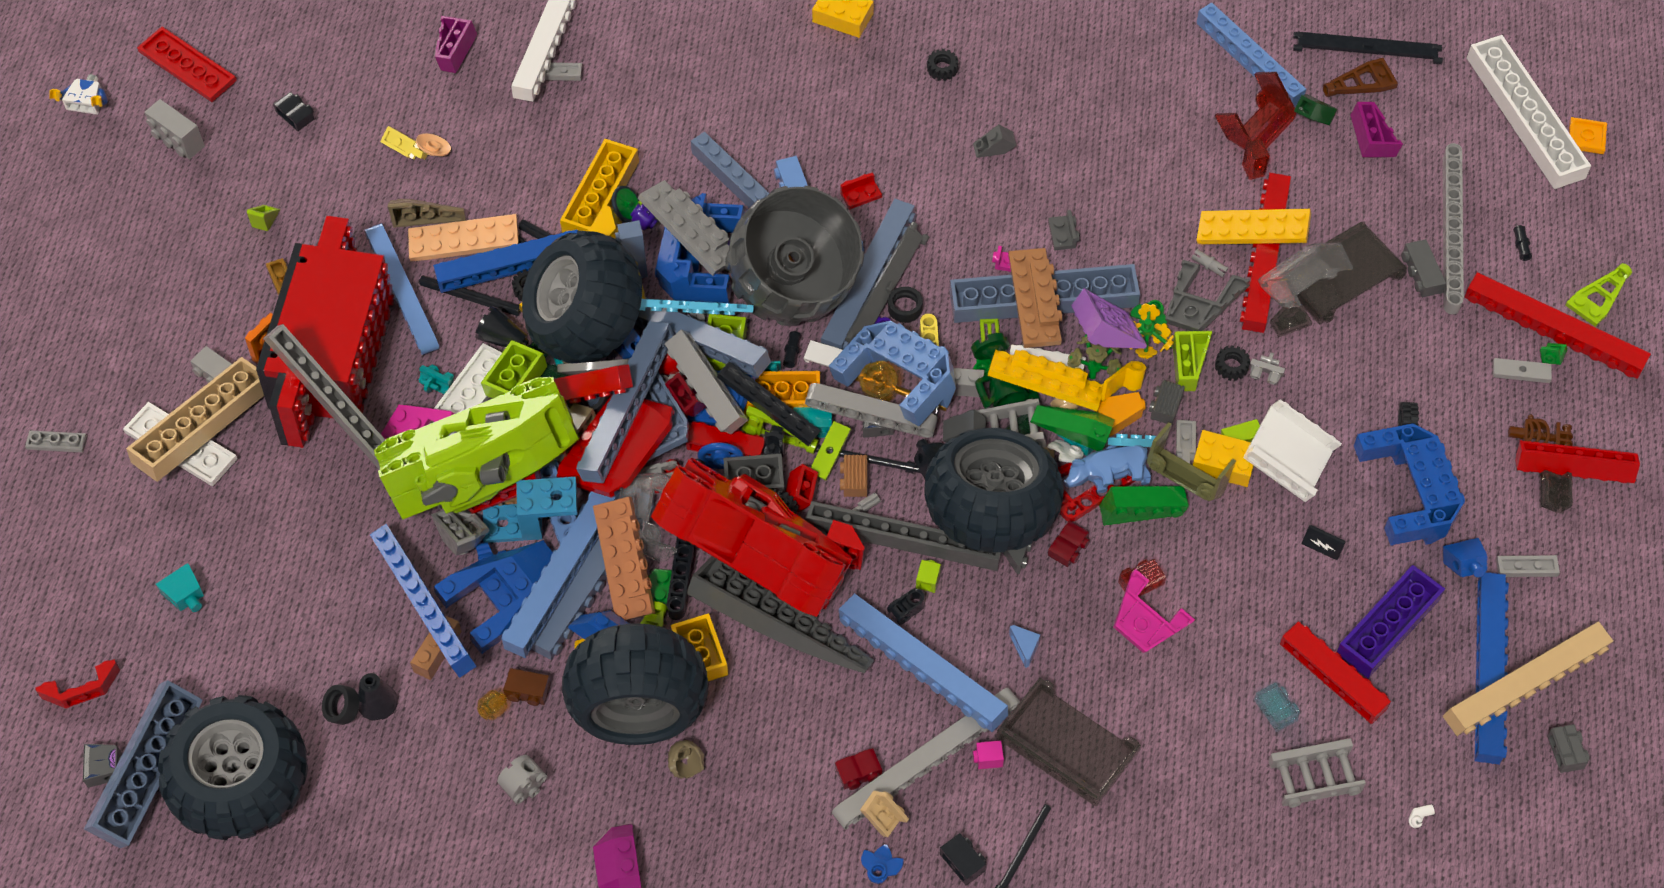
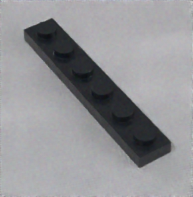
M728 362L718 373V379L808 447L821 430L731 362Z

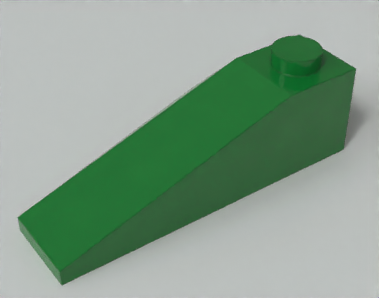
M1037 405L1030 423L1095 451L1103 450L1115 419L1093 411Z

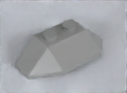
M443 509L431 514L443 542L456 556L464 555L474 549L489 532V528L474 513L462 511L446 514Z

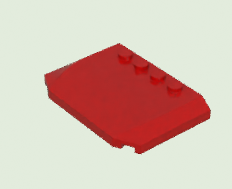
M611 395L559 464L557 478L576 477V486L578 488L612 498L615 496V491L621 487L625 489L630 486L672 429L673 423L671 419L675 411L671 406L644 399L604 483L582 481L576 469L577 464L592 438V433L599 424L600 417L603 415L607 403L612 397Z

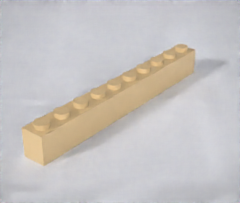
M1598 621L1450 708L1443 715V718L1456 736L1462 733L1468 735L1476 729L1475 726L1477 724L1485 725L1492 720L1491 716L1495 715L1498 717L1507 711L1506 707L1510 706L1513 708L1521 703V698L1525 697L1527 700L1537 693L1536 689L1539 688L1542 691L1551 685L1550 681L1553 679L1557 682L1566 676L1565 672L1569 671L1572 673L1580 668V663L1583 662L1586 665L1595 659V654L1603 655L1609 650L1607 646L1613 640Z

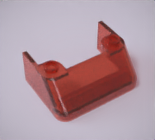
M1256 72L1254 74L1261 87V90L1256 95V104L1259 109L1244 125L1237 113L1215 114L1226 138L1252 155L1262 154L1296 117L1295 107L1277 72Z

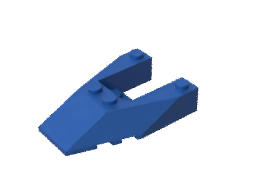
M539 541L483 558L446 577L434 586V592L445 608H448L478 586L482 589L499 611L470 632L471 642L483 654L502 640L503 632L511 626L515 613H519L524 598L530 595L534 582H538L542 569L544 566H548L553 552L544 541Z

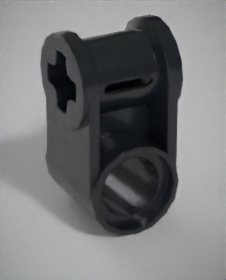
M917 588L911 589L888 605L887 611L896 617L899 625L904 624L924 609L925 599L923 591ZM913 599H919V600H920V601L917 602V603L912 602Z

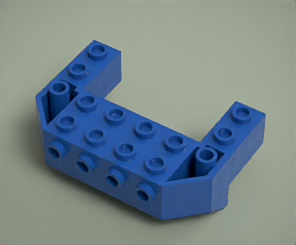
M706 193L691 199L695 204H699L702 207L703 213L707 217L714 219L715 225L720 230H725L728 233H733L736 224L745 213L743 205L707 203ZM664 227L660 252L655 267V278H658L659 286L673 300L729 303L732 290L730 276L728 274H715L712 276L708 273H698L700 262Z
M1415 424L1357 434L1354 448L1359 462L1392 456L1395 465L1407 463L1424 506L1423 511L1388 517L1384 529L1390 546L1421 539L1427 545L1446 537L1465 503L1463 493L1459 491L1457 477L1453 476L1451 462L1446 458L1445 446L1440 442L1439 437Z

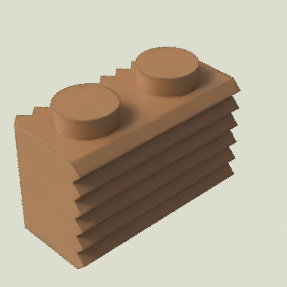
M844 455V462H840V474H844V479H840V490H844V497H867V455Z

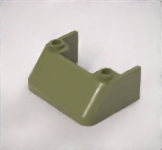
M1168 422L1152 442L1147 458L1149 467L1204 500L1212 501L1219 499L1226 490L1236 460L1232 459L1218 478L1215 479L1164 449L1172 425Z

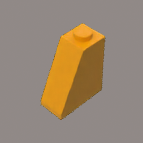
M1139 392L1111 396L1105 401L1100 400L1099 408L1094 412L1115 419L1109 435L1111 437L1141 418L1146 406Z

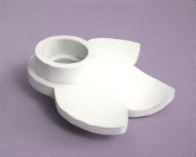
M1055 440L1047 446V448L1060 453L1058 460L1062 462L1072 463L1075 459H1082L1084 455L1080 447L1070 445L1062 440Z

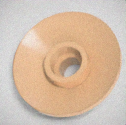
M425 133L418 135L416 138L417 146L422 151L428 153V155L446 156L451 151L450 144L437 135Z

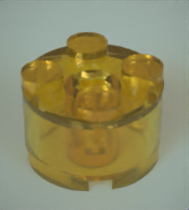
M885 361L869 363L860 373V386L864 396L888 402L897 394L899 388L897 373L889 363Z

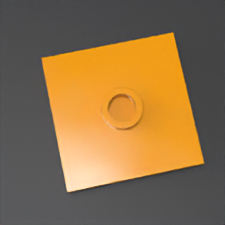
M1571 117L1569 134L1580 150L1604 154L1607 123Z

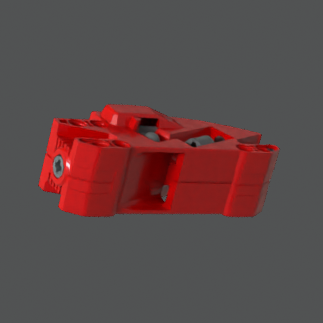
M694 458L688 459L685 467L676 466L651 515L652 519L666 531L684 541L690 542L773 592L779 599L797 610L816 617L820 614L822 608L826 609L830 601L839 590L844 580V575L853 560L820 530L792 512L776 492L746 474L729 480Z

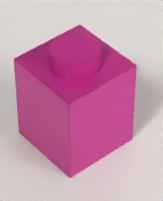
M1001 741L976 743V750L972 751L973 762L978 764V769L1003 767L1004 757Z

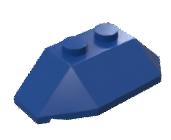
M611 610L581 615L568 628L585 639L602 629L630 623Z

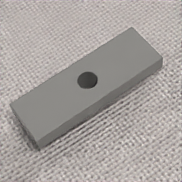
M1494 358L1493 377L1543 383H1550L1552 380L1551 364Z
M29 430L25 448L27 450L83 452L87 435L86 433Z

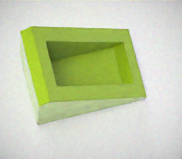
M267 205L247 209L251 226L269 231L280 209Z

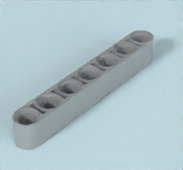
M819 383L810 384L805 404L814 409L926 438L934 435L937 423V416L931 413L920 426H917L904 419L899 404Z

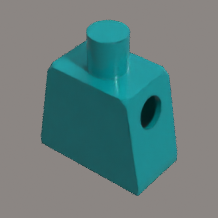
M188 563L156 583L161 595L178 610L182 611L189 607L192 612H197L202 608L199 599L204 594Z

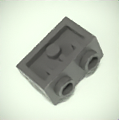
M1067 210L1066 216L1048 218L1054 251L1076 248V243L1079 241V232L1075 231L1076 218L1072 216L1071 210Z

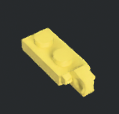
M390 126L387 127L380 141L408 158L415 159L417 156L425 160L428 153L422 151L417 146L415 140Z

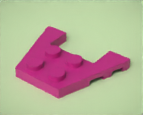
M399 404L382 431L381 436L386 440L410 429L417 430L429 425L431 421H439L454 413L447 410Z
M1135 569L1131 573L1113 628L1141 652L1145 653L1194 622L1195 619L1180 608L1168 623L1138 597L1149 580Z

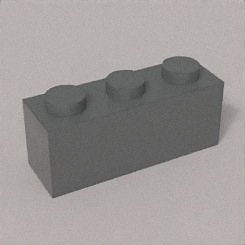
M1427 240L1405 244L1401 257L1403 262H1406L1408 265V274L1415 281L1416 291L1420 292L1422 298L1443 293L1446 282Z

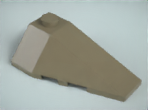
M414 199L390 200L388 203L393 228L466 221L464 208Z

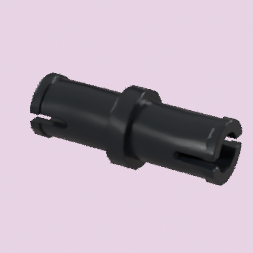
M1518 225L1513 229L1516 237L1515 246L1519 250L1520 260L1528 261L1532 258L1529 247L1530 240L1527 238L1525 226Z
M796 331L789 333L788 343L784 348L785 358L783 365L787 368L795 366L796 355L799 353L798 345L801 334Z

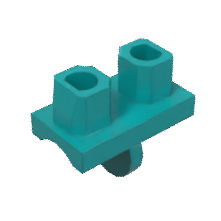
M433 364L429 367L422 365L419 368V383L424 385V391L427 393L435 390L445 394L454 381L453 374L449 372L441 374L438 367Z

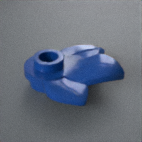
M885 844L878 848L874 854L864 850L861 863L868 870L867 876L869 880L880 884L885 882L888 876H894L900 872L903 866V859L892 858L891 851L888 845ZM880 871L882 875L877 877L874 875V872Z

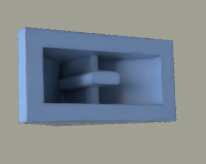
M1012 625L1010 626L1009 635L1025 668L1030 666L1038 647L1040 635Z

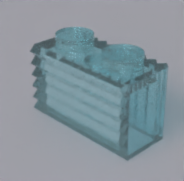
M1277 682L1258 691L1254 701L1275 731L1279 732L1297 722L1300 711L1295 703H1291L1287 698L1288 694L1285 688L1280 687Z

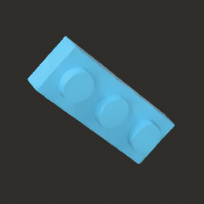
M1116 434V438L1108 437V445H1141L1142 447H1151L1156 436L1145 435V439H1142V435H1131L1128 438V434Z

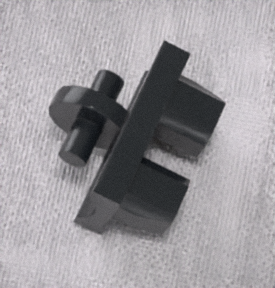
M772 425L770 432L765 431L764 455L781 454L782 457L784 456L782 427Z

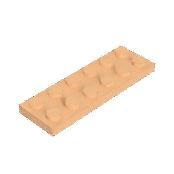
M512 214L408 228L410 261L476 254L519 244L517 215Z

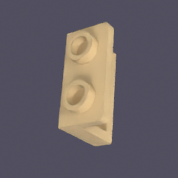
M873 791L860 811L882 836L889 837L899 821L907 823L909 818L904 814V809L893 801L894 798L886 791Z

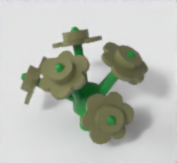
M1086 334L1081 337V341L1076 343H1086V354L1089 355V362L1081 359L1082 353L1079 348L1070 353L1067 365L1074 369L1080 363L1088 366L1087 368L1090 370L1088 377L1090 379H1095L1097 372H1100L1101 369L1107 370V374L1110 377L1122 368L1121 363L1116 358L1109 360L1108 366H1102V363L1112 351L1120 355L1122 352L1119 348L1109 347L1108 349V347H1103L1099 344L1090 345Z

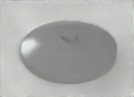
M629 359L557 364V372L571 376L613 366L627 365Z

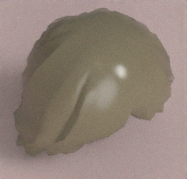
M689 740L678 741L673 744L668 752L669 770L674 777L681 779L691 778L704 770V754L700 747ZM688 758L687 765L681 762V760Z

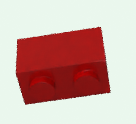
M801 464L789 473L785 491L789 493V496L792 495L794 497L793 500H796L798 513L810 506L818 476L817 471L804 464Z

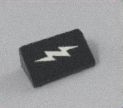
M1309 525L1302 541L1303 545L1335 560H1338L1346 543L1345 540L1312 525Z

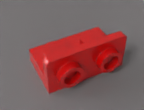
M873 172L845 181L840 185V194L849 210L882 198V193L875 183Z

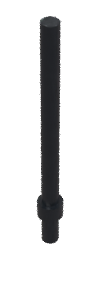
M817 445V448H816V452H817V453H818V451H819L821 445ZM830 449L827 451V453L831 454L833 453V450ZM841 450L839 457L844 458V455L860 456L866 454ZM867 455V463L901 469L911 474L913 472L921 473L915 462L907 461L905 463Z
M1044 804L1000 884L996 885L995 888L1008 887L1051 810L1049 805Z

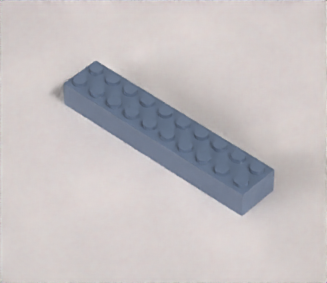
M1134 264L1054 271V275H1051L1052 279H1056L1057 290H1054V293L1059 295L1057 310H1061L1062 314L1075 313L1071 305L1084 288L1119 308H1133L1139 305L1140 291ZM1012 275L950 280V299L954 323L980 321V319L1018 318Z

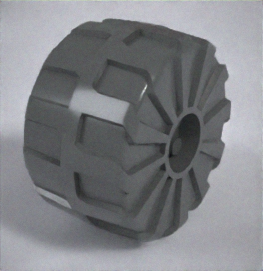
M805 185L804 187L789 188L783 186L772 190L765 198L757 200L746 210L730 237L725 267L726 270L730 271L733 281L731 288L738 299H743L748 305H754V315L763 320L766 318L776 320L782 326H797L802 321L814 322L819 320L845 299L855 284L858 272L863 266L862 233L857 221L853 219L839 199L819 191L818 188ZM788 256L793 257L795 262L790 261Z

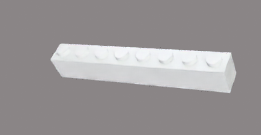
M548 0L512 83L513 98L533 102L536 95H539L541 82L544 83L546 70L550 69L551 59L555 57L556 47L560 45L561 35L566 31V23L571 19V11L576 7V0Z

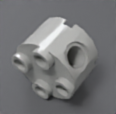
M522 755L510 762L513 766L509 769L505 767L497 780L501 788L517 805L522 803L527 797L534 798L540 793L539 787L548 777L528 755Z

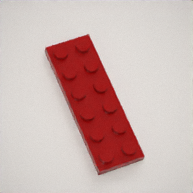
M164 27L159 28L137 47L139 53L210 102H213L237 81L233 74Z

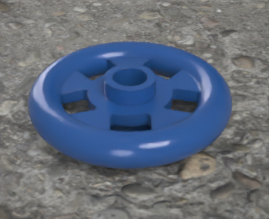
M727 443L707 444L698 451V459L702 460L707 467L713 469H724L723 458L744 456L738 447Z

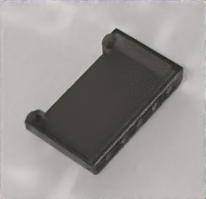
M1360 222L1285 266L1279 272L1277 279L1320 325L1324 322L1329 323L1332 321L1337 308L1389 277L1393 280L1402 279L1406 275L1407 267L1364 222Z
M1040 677L999 727L997 738L1094 806H1098L1138 754L1141 745L1133 737H1124L1121 740L1057 697L1054 684Z

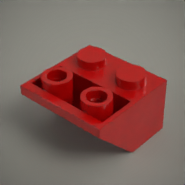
M833 520L827 537L853 558L849 569L861 570L865 547L853 526Z

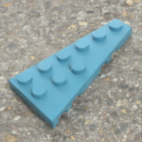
M642 299L640 310L650 307V311H662V308H667L666 311L678 312V309H683L682 312L735 315V312L753 313L754 305Z

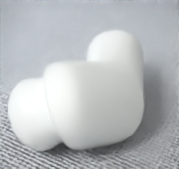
M1433 805L1414 808L1409 817L1410 826L1413 828L1421 827L1425 816L1435 814Z

